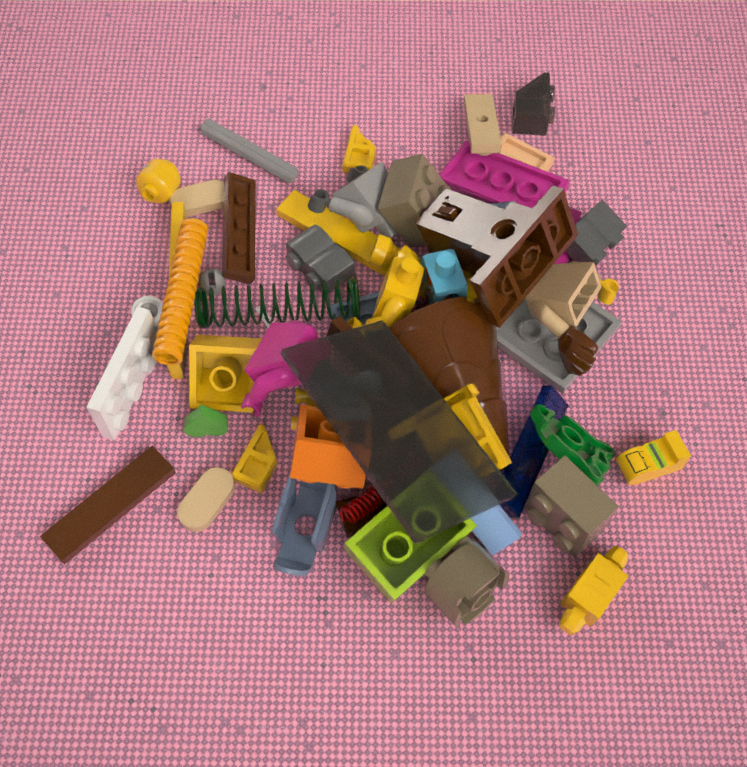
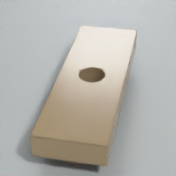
M464 94V109L471 153L487 156L491 153H501L502 143L493 94Z

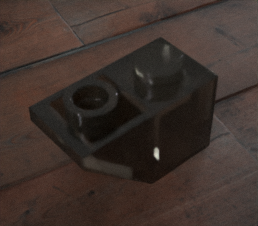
M544 72L516 91L512 109V134L546 136L548 124H553L555 118V106H550V102L553 103L555 94V85H550V73Z

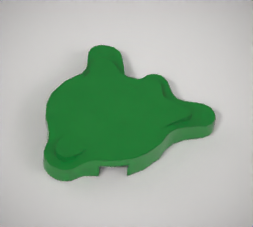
M541 404L535 405L530 411V415L536 426L537 433L545 446L559 459L565 455L599 486L604 480L603 475L610 469L611 465L609 462L616 454L614 449L609 444L593 437L569 416L565 415L558 420L553 418L555 411Z

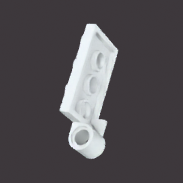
M144 296L136 300L132 305V318L86 407L104 438L115 441L119 431L125 429L129 420V410L133 402H137L142 394L143 381L147 373L150 374L155 367L156 360L152 357V351L154 350V342L163 306L162 301L157 297Z

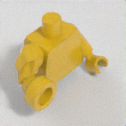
M378 234L369 264L378 267L390 264L382 281L372 318L367 319L364 325L356 317L347 321L363 338L368 333L371 335L384 331L391 333L390 327L411 313L418 296L425 269L421 265L418 255L404 245L402 249L394 246L390 237Z

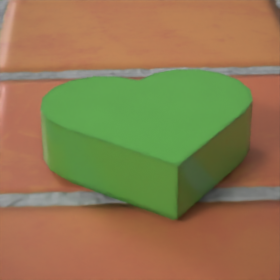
M201 405L184 418V432L192 437L226 434L228 432V417L219 411Z

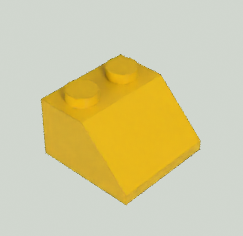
M198 334L189 344L190 409H197L199 406L204 405L217 411L253 413L254 409L251 407L241 408L245 395L250 393L255 383L244 369L262 338Z

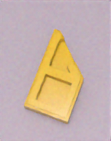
M357 125L352 126L343 160L342 172L349 173L351 168H356L359 165L366 166L368 170L374 166L376 146L363 136Z
M259 424L231 474L234 482L261 494L264 492L278 466L265 425Z

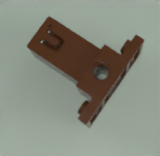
M554 185L538 200L533 208L511 201L503 209L445 189L415 222L430 253L454 249L461 269L474 274L470 280L488 322L498 328L503 325L578 236L563 188Z

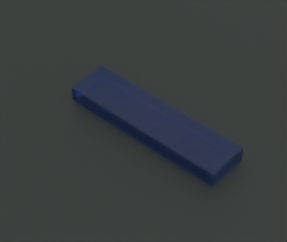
M543 385L534 403V406L541 404L555 411L553 418L558 420L565 415L569 406L552 385ZM530 414L510 456L512 463L505 467L492 495L510 518H520L534 482L549 452V449L539 437Z

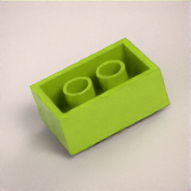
M427 471L345 542L344 550L392 604L425 574L433 562L442 559L477 525Z

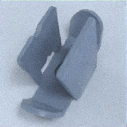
M289 475L272 528V534L279 543H282L278 557L273 563L274 569L296 576H306L310 573L316 553H322L325 548L336 512V485L321 482L305 483L301 481L296 497V479L290 478ZM303 516H310L317 522L314 533L309 536L300 535L295 530L296 521Z

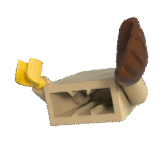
M573 261L570 263L553 264L524 299L527 301L531 316L559 338L558 350L565 369L570 374L578 376L586 374L592 368L596 360L598 346L576 327L596 295L600 302L611 305L619 289L616 280L605 279L603 281L600 279L601 275L597 274L594 262Z

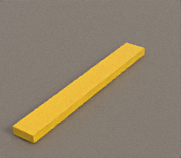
M293 190L276 209L278 217L303 231L314 224L318 225L351 258L385 276L390 264L382 267L369 264L370 256L378 237L370 231L360 232L352 221L329 211L327 207L322 213L312 212L308 208L310 198L296 190ZM420 284L418 296L426 300L422 286ZM468 289L467 301L474 302L477 295L475 291ZM450 295L446 296L444 300L449 299Z

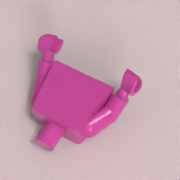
M292 320L289 323H271L244 369L255 383L250 393L245 395L241 405L242 409L251 407L254 409L252 415L258 417L263 407L262 402L265 401L269 392L305 384L310 379L317 364L329 360L330 347L326 342L319 339L317 331L313 326L297 320Z

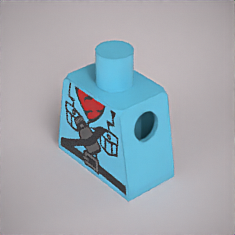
M454 249L430 253L422 257L421 265L425 269L421 286L428 305L442 301L448 295H450V298L466 296L467 299V282Z

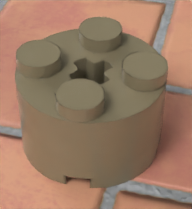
M465 537L456 544L450 556L444 561L442 559L436 560L426 570L425 575L429 580L425 586L424 593L455 627H460V620L465 625L469 624L496 600L492 593L497 586L501 590L504 589L509 580V573L477 542H473L469 537Z

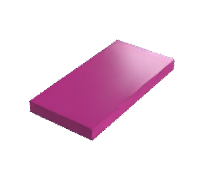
M468 141L462 144L439 174L452 191L489 204L517 201L518 204L533 208L553 185L563 188L565 193L570 185V180L500 153H491L487 156L472 154Z

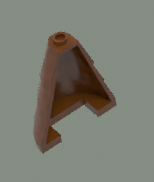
M466 296L456 297L425 306L390 327L391 334L386 339L384 337L377 339L373 348L409 381L410 384L404 398L408 401V405L418 414L471 383L475 384L479 391L476 398L509 456L507 404L503 400L502 373L501 362L498 358L496 326L488 322L478 298H475L474 302H468ZM506 467L494 472L489 476H493L502 472L503 470H505Z

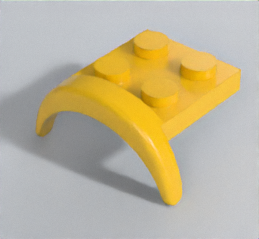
M473 383L464 386L391 429L386 434L387 439L390 442H394L414 432L432 466L455 450L479 481L512 463L476 398L479 391Z

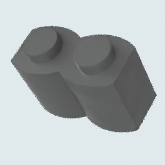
M602 199L575 224L578 236L565 252L576 262H594L596 266L607 255L604 249L608 247L611 250L624 238L621 232L627 225Z
M316 224L286 243L287 255L285 257L288 264L293 270L297 271L299 269L305 275L309 286L312 280L314 290L318 289L322 292V281L325 280L327 292L330 293L335 289L336 278L340 286L348 278L355 275L353 259Z

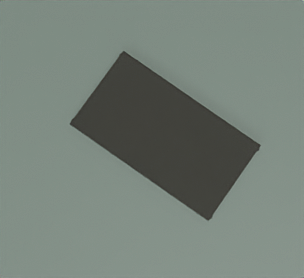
M383 320L281 350L280 354L415 544L423 542L425 539L499 504L512 500L517 495L514 488Z

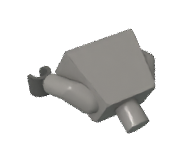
M383 162L369 170L364 165L351 168L346 177L349 183L334 192L332 199L329 198V193L324 189L317 190L314 196L310 197L308 208L314 213H322L326 207H329V211L350 219L360 232L364 233L376 226L381 235L391 238L397 234V231L377 210L388 175Z

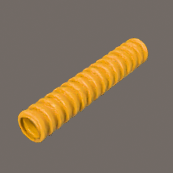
M188 218L180 224L177 246L175 247V254L169 274L170 279L168 280L162 314L160 315V322L154 342V350L152 351V357L164 365H177L183 360L184 344L187 340L186 335L190 325V317L194 306L193 301L195 300L200 267L202 266L205 243L209 231L207 224L199 219Z

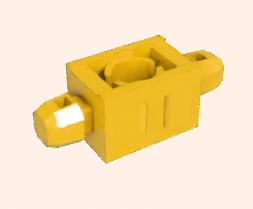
M620 546L612 547L604 557L598 553L592 562L588 563L561 601L560 605L566 608L559 620V628L568 635L576 634L584 624L590 627L599 620L629 575L622 571L628 561V553Z

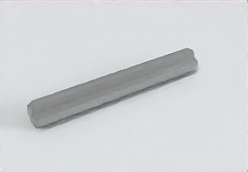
M210 118L201 124L200 128L203 135L288 183H293L297 179V167Z

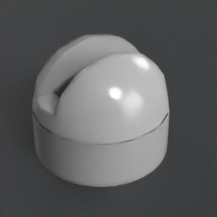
M207 269L202 273L200 284L205 290L206 295L209 296L210 287L213 288L214 296L222 294V287L226 288V281L222 277V272L218 269ZM214 278L215 285L210 286L209 279Z

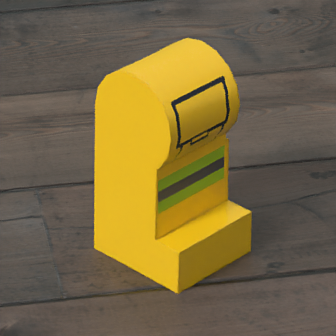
M673 430L663 434L662 438L623 452L616 458V462L628 485H636L682 470L690 459L691 454L677 430Z

